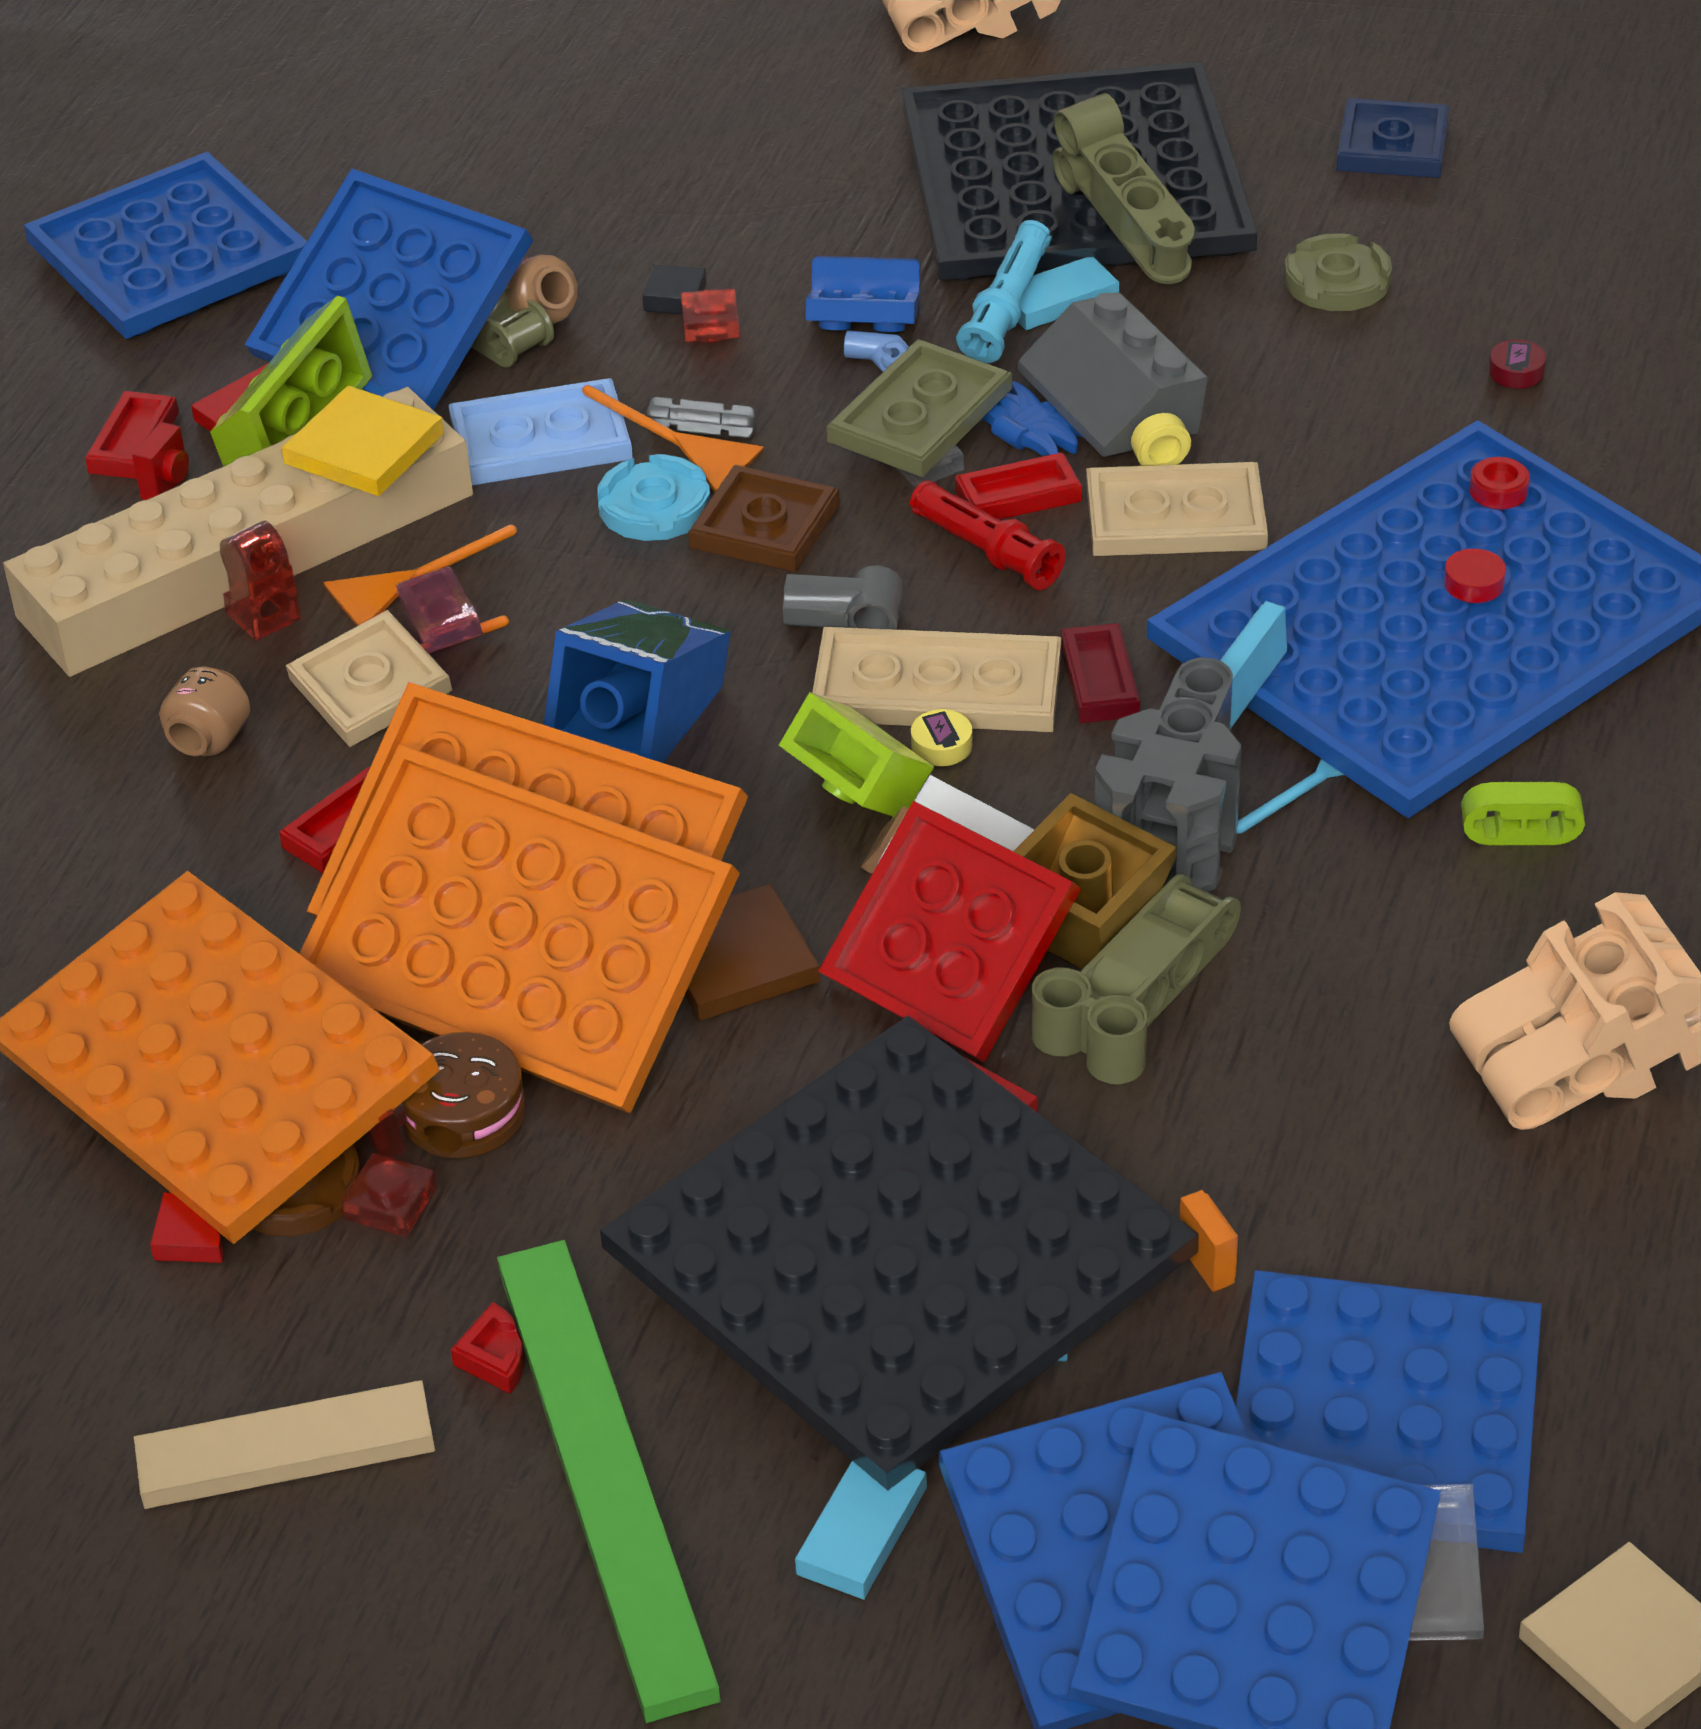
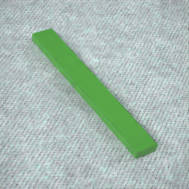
M561 1240L497 1257L499 1274L645 1722L649 1723L719 1703V1686L566 1242Z

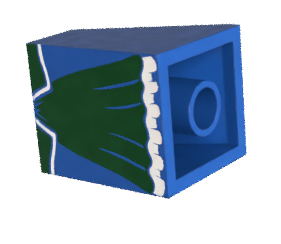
M627 599L557 630L555 633L543 725L664 763L722 688L731 630Z

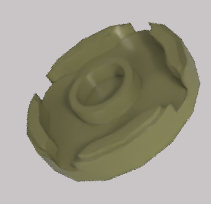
M1322 234L1307 238L1297 244L1295 253L1291 255L1289 252L1285 258L1284 279L1286 289L1295 299L1313 308L1327 311H1353L1365 308L1384 298L1391 286L1392 265L1389 255L1381 246L1374 242H1370V248L1358 244V237L1350 234Z

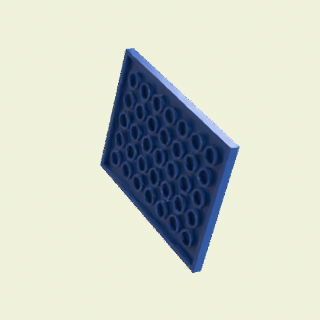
M1477 420L1147 620V639L1182 663L1201 657L1220 661L1265 601L1285 607L1287 652L1247 705V708L1400 814L1410 818L1701 625V554ZM1490 457H1507L1523 464L1530 475L1526 500L1519 506L1510 509H1492L1477 503L1469 492L1471 470L1474 465ZM1464 549H1483L1498 555L1506 566L1505 583L1502 593L1497 598L1484 603H1468L1453 597L1444 586L1447 559L1455 552Z

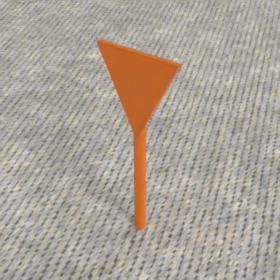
M585 385L582 388V393L585 396L679 446L691 463L699 466L705 473L706 482L714 493L734 465L748 467L764 450V446L675 432L590 385Z
M508 525L414 570L323 582V584L356 626H359L383 613L410 584L514 536L517 533V528L514 525Z

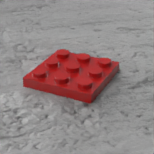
M913 800L818 972L901 1018H905L908 1015L936 1037L985 1063L1081 888L1074 882Z

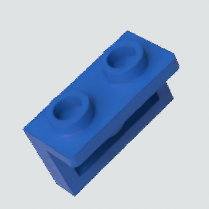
M816 256L812 260V290L806 297L805 320L819 321V328L826 330H847L851 328V322H872L873 330L882 332L904 331L905 324L915 323L920 309V261L918 259Z

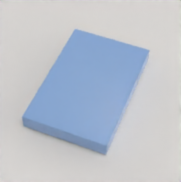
M612 378L449 404L452 428L467 443L472 485L633 459L631 441L623 416L582 393V388L585 385H590L618 400Z

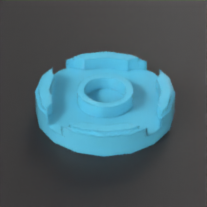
M665 454L649 455V462L636 465L634 458L623 461L605 473L597 486L599 516L606 526L623 537L642 541L667 540L688 533L710 501V486L706 482V475L702 469L684 458Z

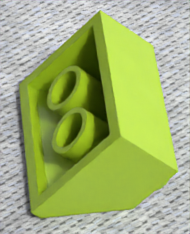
M337 295L309 316L296 332L283 343L279 352L262 372L253 378L248 388L227 413L219 418L216 426L210 433L223 467L233 463L240 457L249 456L277 444L291 435H295L348 385L362 390L373 377L346 298Z

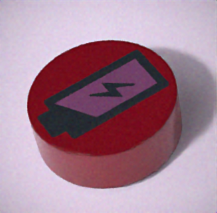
M1513 339L1500 342L1490 352L1489 375L1495 382L1507 388H1529L1538 384L1543 379L1546 354L1540 346L1530 341Z

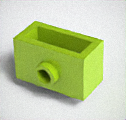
M811 692L807 695L779 744L781 748L824 778L822 787L834 796L850 804L857 802L862 807L893 817L903 806L909 809L934 768L933 765L853 708Z

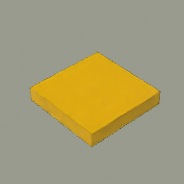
M348 385L281 447L284 464L380 496L444 434L443 418Z

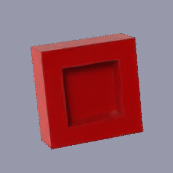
M160 422L132 454L140 496L143 500H148L175 488L177 484L184 480L189 471V457L184 449L180 426Z

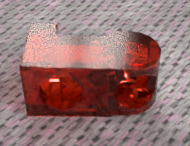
M266 520L261 521L221 540L220 555L227 571L229 591L223 594L225 612L256 641L300 620L301 616L292 565L289 564L283 540L272 524ZM270 599L279 610L270 616L261 617L260 608L262 603Z

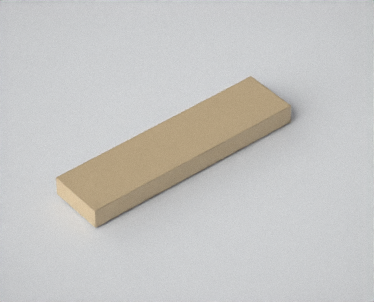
M422 1380L134 1436L140 1495L144 1509L435 1452Z

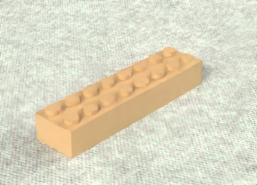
M409 387L383 396L438 415ZM443 420L444 434L380 496H376L284 464L281 447L294 436L291 435L268 448L249 456L240 457L222 468L199 478L190 479L176 488L148 500L139 501L130 508L95 523L86 524L77 531L45 545L33 547L26 553L3 562L15 615L64 672L71 677L472 496L473 489L466 440ZM256 523H259V535L267 553V560L261 569L251 566L242 540L243 530ZM240 531L241 547L248 561V569L242 578L232 575L223 548L224 539Z

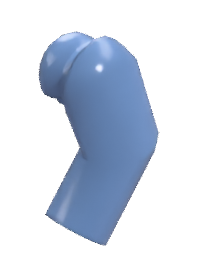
M848 330L844 340L845 358L872 360L882 372L909 348L900 336L893 334Z

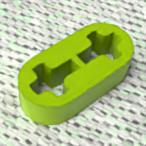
M1482 783L1472 787L1464 794L1461 802L1465 834L1478 844L1560 845L1576 839L1582 833L1585 826L1581 794L1576 788L1566 783ZM1488 811H1495V816L1486 817ZM1552 811H1559L1558 816L1550 817Z

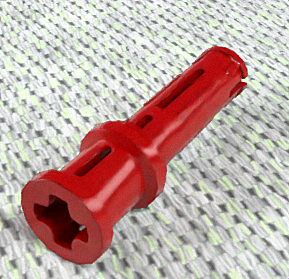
M931 480L920 483L911 496L910 506L913 507L912 513L939 525L953 535L982 549L992 566L1002 571L1010 568L1024 576L1025 583L1038 591L1044 590L1051 586L1059 577L1066 559L1065 549L1059 542L1053 539L1041 540L1029 533L1026 524L1016 519L1002 521L975 505L944 490V488Z

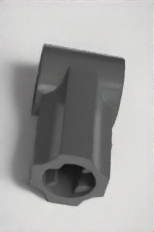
M878 565L867 566L859 570L854 578L787 574L784 584L782 608L783 623L787 626L896 630L905 589L903 579L890 568Z

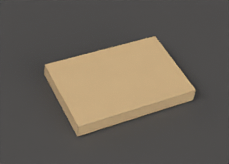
M1258 462L1086 468V487L1093 556L1254 551L1267 548L1268 531Z

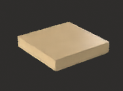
M388 610L286 665L291 682L349 747L389 726L408 682L445 694L452 691L449 675Z
M1630 1542L1626 1543L1521 1621L1519 1638L1620 1729H1645L1701 1686V1603Z

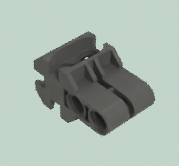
M1201 657L1183 663L1177 670L1159 710L1149 708L1118 719L1111 733V740L1115 744V757L1102 754L1095 768V805L1176 847L1177 856L1170 869V875L1166 884L1177 874L1183 873L1190 877L1193 886L1206 892L1216 889L1221 879L1223 868L1220 867V851L1231 853L1237 840L1241 744L1230 732L1233 674L1230 667L1222 661L1213 658Z

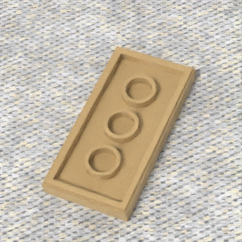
M824 627L812 693L849 706L877 725L912 726L915 719L923 713L947 709L959 712L967 717L972 725V729L1053 732L1061 662V637Z

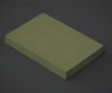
M917 339L827 425V442L924 477L1012 389V373Z

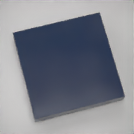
M1357 98L1347 99L1337 154L1336 171L1440 178L1449 106Z

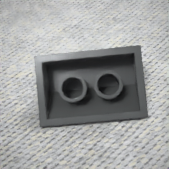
M1120 292L1102 293L1095 298L1071 303L1018 362L1017 370L1102 457L1133 450L1131 437L1135 428L1144 419L1159 413H1170L1179 417L1190 436L1199 433L1208 377Z

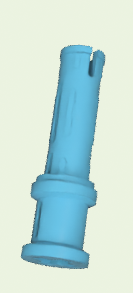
M1033 220L1021 223L992 285L978 293L972 305L974 314L970 322L962 325L956 336L959 349L967 357L984 363H993L1001 357L1005 349L1003 338L1007 330H1011L1016 326L1021 316L1020 304L1018 302L1025 292L1041 256L1052 239L1051 236H1048L1050 231L1044 224Z

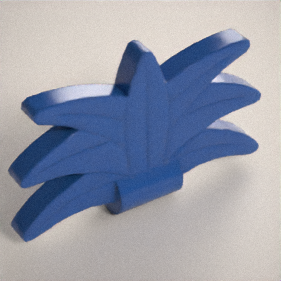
M1012 381L1010 393H1007L982 418V420L992 425L991 432L996 437L1018 450L1024 447L1033 449L1042 457L1057 454V446L1071 454H1076L1078 447L1076 436L1083 437L1048 401L1041 403L1029 389L1017 381Z

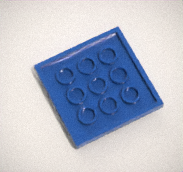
M209 152L202 153L24 224L27 242L125 339L145 334L163 323L183 315L193 314L206 305L228 296L241 294L247 288L271 278L288 274L307 243L302 236Z
M351 168L246 341L245 346L253 356L270 362L279 352L283 343L296 332L309 316L337 295L347 299L373 376L362 390L383 397L390 392L409 387L434 410L534 240L525 228Z
M1255 1270L1236 1409L1247 1436L1251 1440L1441 1490L1430 1542L1523 1553L1542 1303Z
M1222 1372L940 1451L938 1463L1034 1729H1069L1119 1714L1068 1699L1143 1413L1147 1411L1249 1439Z
M1144 1411L1068 1699L1175 1729H1390L1441 1490Z

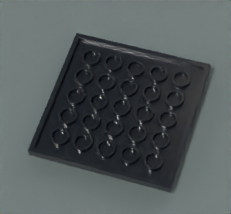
M1202 61L902 88V108L939 280H969L977 276L997 275L996 273L1015 239L1019 226L1027 220L1038 221L1044 224L1050 231L1048 236L1052 237L1035 271L1051 270L1087 257H1094L1101 265L1113 264L1123 266L1136 262L1084 193L1078 191L1070 194L1062 188L1052 163L1053 151L1062 147L1054 127L1055 113L1102 93L1109 94L1118 105L1124 123L1123 134L1192 220L1195 232L1194 239L1188 245L1187 253L1189 256L1215 254L1231 256L1238 252L1257 251V230Z
M908 1015L600 1229L602 1248L887 1491L1198 1253L1199 1234Z

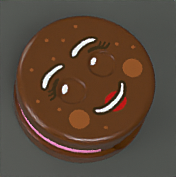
M472 1032L445 1034L421 1044L434 1054L440 1071L400 1104L403 1127L412 1142L421 1149L437 1156L470 1158L491 1152L511 1139L520 1128L526 1109L521 1068L512 1050L493 1037Z

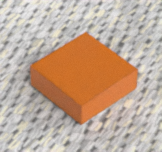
M1203 1190L1180 1198V1220L1199 1234L1198 1253L1191 1257L1190 1261L1212 1292L1234 1284L1237 1267L1238 1235L1209 1195L1205 1194Z

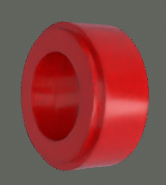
M1490 457L1475 464L1471 470L1470 495L1480 505L1492 509H1510L1519 506L1528 496L1529 471L1523 464L1511 458Z
M1460 550L1452 554L1446 561L1444 586L1450 595L1464 602L1484 603L1493 600L1504 589L1505 563L1498 555L1487 550Z

